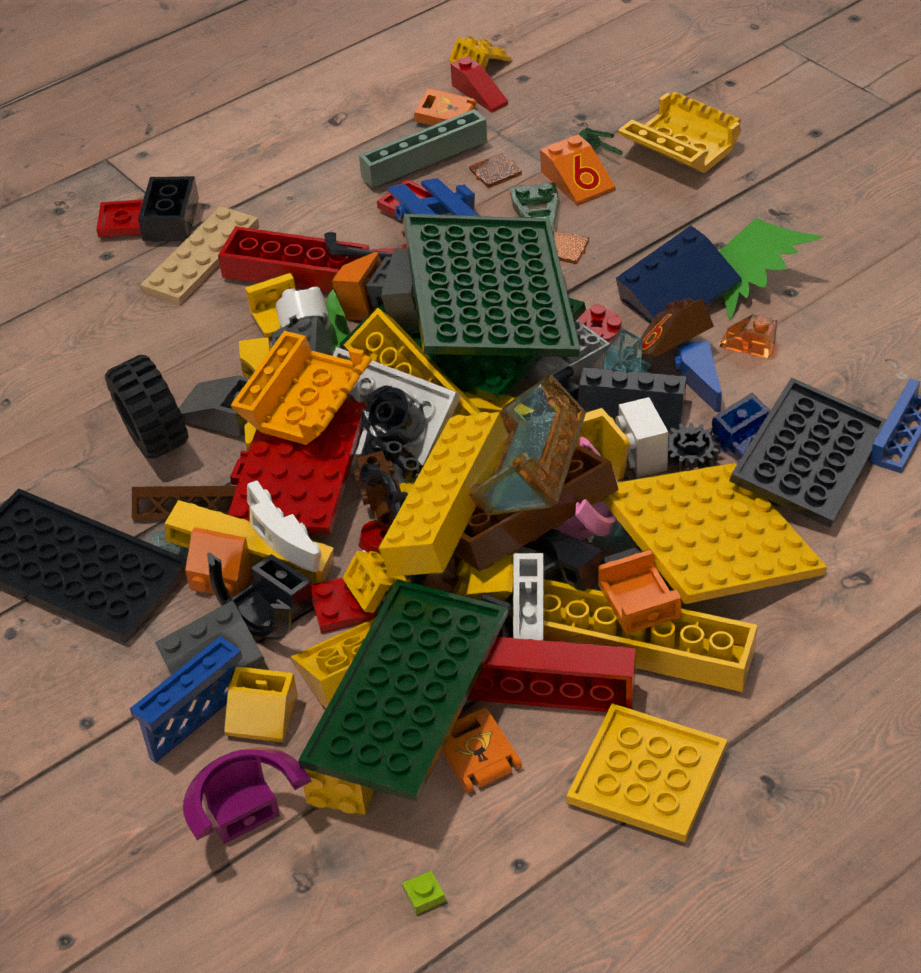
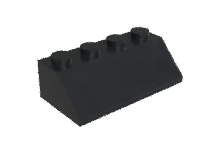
M583 367L579 383L576 416L602 408L609 417L613 418L616 424V416H619V404L649 397L668 434H670V428L679 430V424H682L686 401L687 376Z

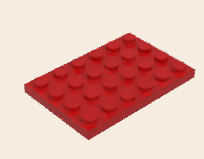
M343 402L326 429L307 445L261 433L256 429L228 515L250 522L247 484L258 481L263 490H268L272 503L276 508L281 509L284 517L293 514L299 523L304 524L307 533L332 534L363 427L361 414L362 410L366 409V403Z

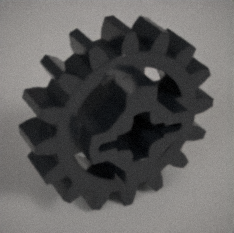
M689 423V427L679 424V430L670 428V434H668V460H670V466L678 464L680 471L685 467H688L689 471L694 470L696 467L698 469L704 468V465L712 467L713 460L718 461L721 442H718V434L712 435L713 429L711 428L703 430V424H700L698 428L694 427L693 423Z

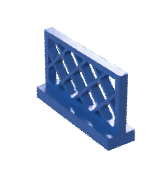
M222 636L217 638L130 708L131 715L139 721L149 759L154 763L158 762L227 705L228 690L226 692L225 690L232 680L235 668L238 667V662L242 659V653L240 649ZM219 682L215 692L211 693L215 683ZM193 700H197L193 710L189 711ZM207 700H210L207 708L203 710ZM175 718L170 729L166 730L170 719ZM184 719H188L185 726L180 729ZM165 737L163 744L158 747L161 738Z

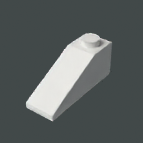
M514 553L513 638L543 641L544 556L543 553Z

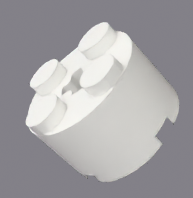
M311 287L299 291L295 289L285 290L282 293L283 297L276 303L275 308L280 328L290 327L304 318H312L314 316L319 317L326 330L330 327L324 295L319 287Z

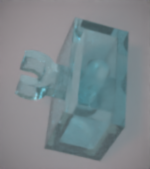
M621 328L608 342L610 347L604 353L602 369L648 373L646 371L651 367V364L641 360L643 339Z

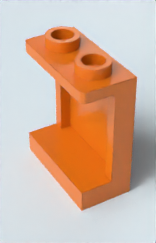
M652 550L635 553L598 567V586L626 635L681 617V596L677 589L673 591L668 589L655 567Z

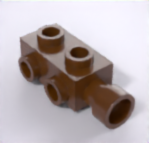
M383 451L356 458L358 469L354 470V475L358 486L362 485L360 482V470L364 463L377 464L380 471L386 472L391 477L395 476L391 460H385ZM395 480L399 492H401L398 480ZM378 482L376 486H364V489H360L363 504H369L371 511L376 510L379 524L391 526L394 516L392 508L387 506L388 491L386 486Z

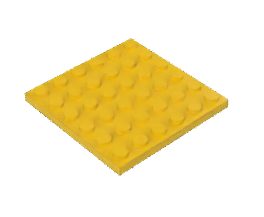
M735 463L618 482L619 490L609 495L603 501L643 552L647 550L653 551L656 569L673 590L677 589L681 600L685 604L823 576L826 572L827 566L769 500L729 481L732 472L737 466Z

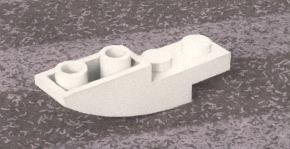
M258 481L248 483L247 503L250 506V526L272 550L291 563L313 573L319 571L321 551L318 544L312 542L308 537L304 524L299 523L293 514L284 517L281 509L276 508L272 503L268 490H263Z

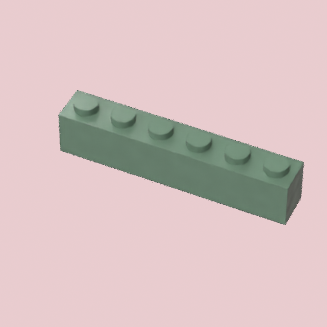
M473 109L359 155L361 178L371 188L379 187L394 179L401 178L421 168L438 163L443 159L487 142L486 119Z

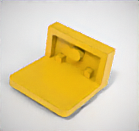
M291 273L245 288L248 309L265 337H271L273 333L280 329L275 306L277 301L283 297L282 293L285 290L295 289L294 278Z
M602 408L574 416L570 449L580 445V437H584L590 441L601 457L611 461L615 478L617 480L623 479L629 450V440L626 434L620 430L613 418L609 417Z

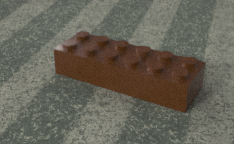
M578 445L478 502L453 554L478 571L487 569L496 561L515 553L520 547L539 539L544 533L561 526L566 520L575 516L577 502L581 504L586 499L592 506L597 502L606 500L609 495L619 490L611 461Z

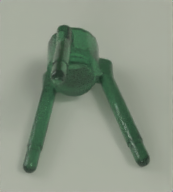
M588 127L579 133L592 146L593 150L601 146L620 155L623 153L622 150L600 141L598 137L613 138L614 134L592 130Z

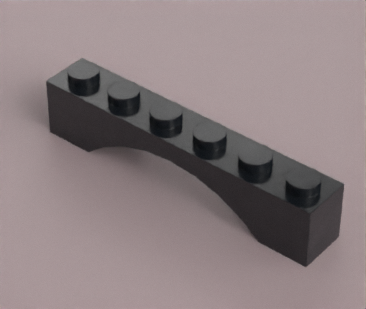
M551 529L541 535L539 539L522 546L540 551L550 557L559 566L564 583L583 592L598 581V567L606 564L605 555L600 548L562 533L557 529Z

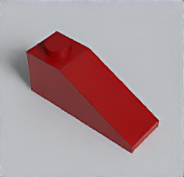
M466 56L450 64L452 86L469 98L475 99L479 105L491 113L508 105L506 97L479 63Z

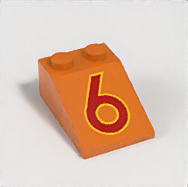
M579 134L540 149L541 172L576 205L616 190L615 184L592 146Z

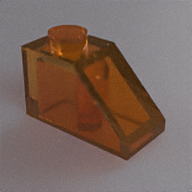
M752 314L727 328L720 342V347L769 358L776 343L777 319Z

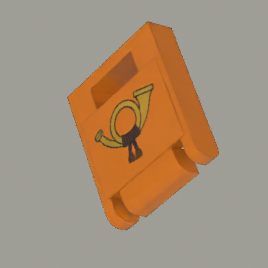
M427 88L414 112V121L433 126L475 109L477 102L473 98Z
M486 706L456 721L441 752L466 793L474 790L473 784L469 779L473 777L474 782L480 789L511 774V766L507 760L510 761L515 770L522 767L519 756ZM476 725V729L458 738L453 737L454 735Z

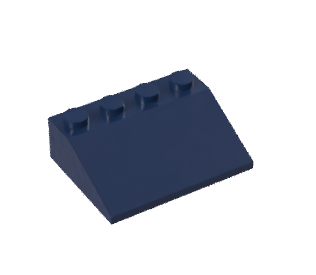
M690 225L616 277L620 298L651 323L657 313L666 309L665 304L677 299L681 301L692 297L693 300L703 299L707 307L741 283L742 278L712 242Z

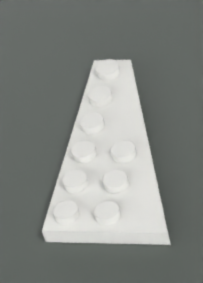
M336 347L333 354L334 357L351 361L348 351ZM371 361L364 373L360 375V379L350 394L354 396L356 401L365 402L366 406L368 404L366 400L369 395L382 386L399 388L416 398L424 410L425 429L423 433L417 435L414 440L403 445V447L413 454L424 466L448 420L452 417L461 395L394 368Z

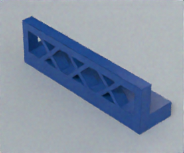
M909 379L873 443L870 464L902 473L921 438V411L917 412L914 408L915 404L921 405V395H918L920 381ZM915 420L919 425L908 428L905 423ZM907 437L910 443L899 445L896 439ZM898 454L900 461L895 462L886 459V456Z

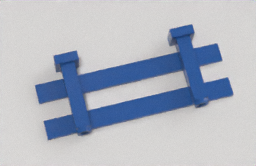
M438 178L421 181V185L433 196L420 199L405 184L388 187V192L400 203V206L395 208L398 220H402L404 214L442 215L451 213L452 215L478 216L474 212L475 193L465 184L456 186V192L454 193Z

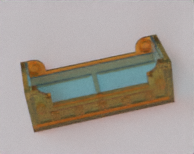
M549 374L507 403L501 410L500 414L509 435L497 468L492 477L481 484L473 485L469 494L474 504L482 508L487 515L550 508L559 501L586 411L552 374Z

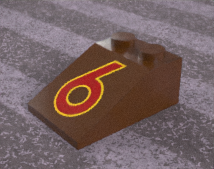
M692 297L681 301L677 299L665 304L666 309L657 313L627 356L629 361L655 358L713 328L714 325L704 300H693Z

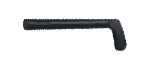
M328 232L324 234L325 247L331 255L362 258L371 253L378 252L381 261H383L385 257H392L393 254L344 247L336 243V233Z

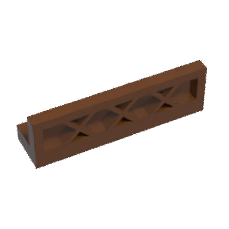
M237 486L132 487V519H167L170 513L162 505L168 499H177L185 502L182 498H189L186 503H191L195 498H203L209 504L206 509L211 510L213 508L215 511L223 513L216 504L222 498H233ZM139 499H151L156 505L149 513L139 514ZM158 509H160L163 513H155V512H156Z

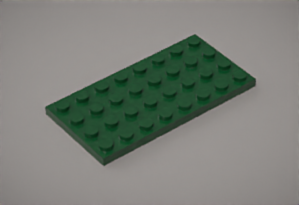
M397 579L298 759L300 768L417 802L508 616L507 607Z

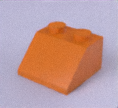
M378 252L343 265L332 280L346 320L363 321L376 309L371 305L366 284L381 264Z
M194 527L185 568L189 588L198 592L215 594L208 569L207 553L210 552L221 560L225 586L231 598L235 597L245 590L252 580V565L246 537Z

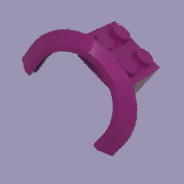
M257 747L230 752L209 763L191 781L183 801L185 821L196 840L213 833L215 829L222 842L226 844L280 816L276 797L264 780L261 763L270 765L283 773L294 790L312 782L304 768H300L299 762L295 758L276 749ZM202 800L204 801L206 813L202 807Z

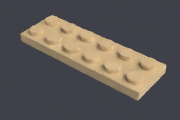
M219 206L140 285L142 293L181 305L220 266L218 254L234 227L256 229L259 226L258 217Z

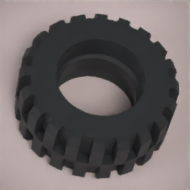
M137 355L107 371L105 381L116 409L135 444L146 458L156 459L186 443L189 436L185 421L181 415L182 413L162 374L147 355Z

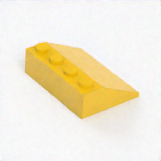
M375 618L290 656L301 676L320 704L325 708L330 703Z

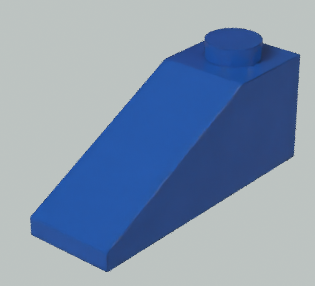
M709 341L678 345V354H674L675 370L679 369L681 376H687L686 384L715 412H720L722 391Z

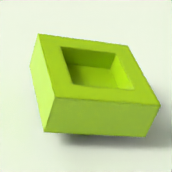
M432 870L402 883L403 891L416 915L446 902L445 894Z

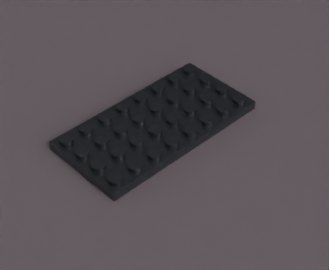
M18 488L0 506V587L121 642L126 643L186 575V558Z

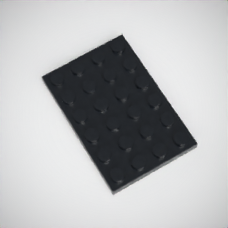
M791 377L732 472L729 481L831 528L871 456L873 443L885 424L886 419Z

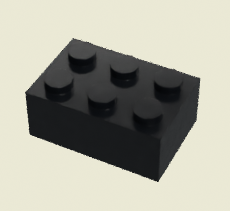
M195 176L149 178L138 216L143 241L179 242L185 241L190 236L199 200Z

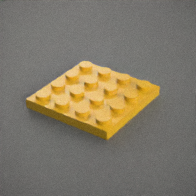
M612 703L566 795V802L685 843L726 751L727 739Z

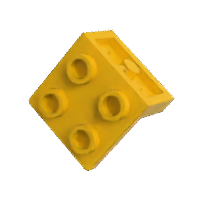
M467 36L466 38L457 37L449 61L453 63L462 57L468 56L479 63L485 70L489 58L511 62L512 57L506 54L505 49L497 46L493 47L492 42L481 38L479 41L474 37Z
M356 551L342 577L363 610L370 613L375 612L386 590H389L391 584L395 583L397 579L409 582V580L405 579L404 575L390 576L382 555L374 551L369 553Z

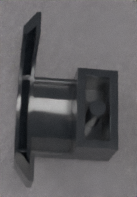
M210 552L207 553L210 581L220 605L223 606L233 600L252 635L270 640L281 639L288 634L291 620L312 606V581L272 554L251 568L252 585L231 598L223 580L221 560Z

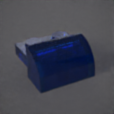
M753 392L713 416L712 419L713 435L718 434V442H721L720 448L724 453L730 450L739 460L770 412V409Z

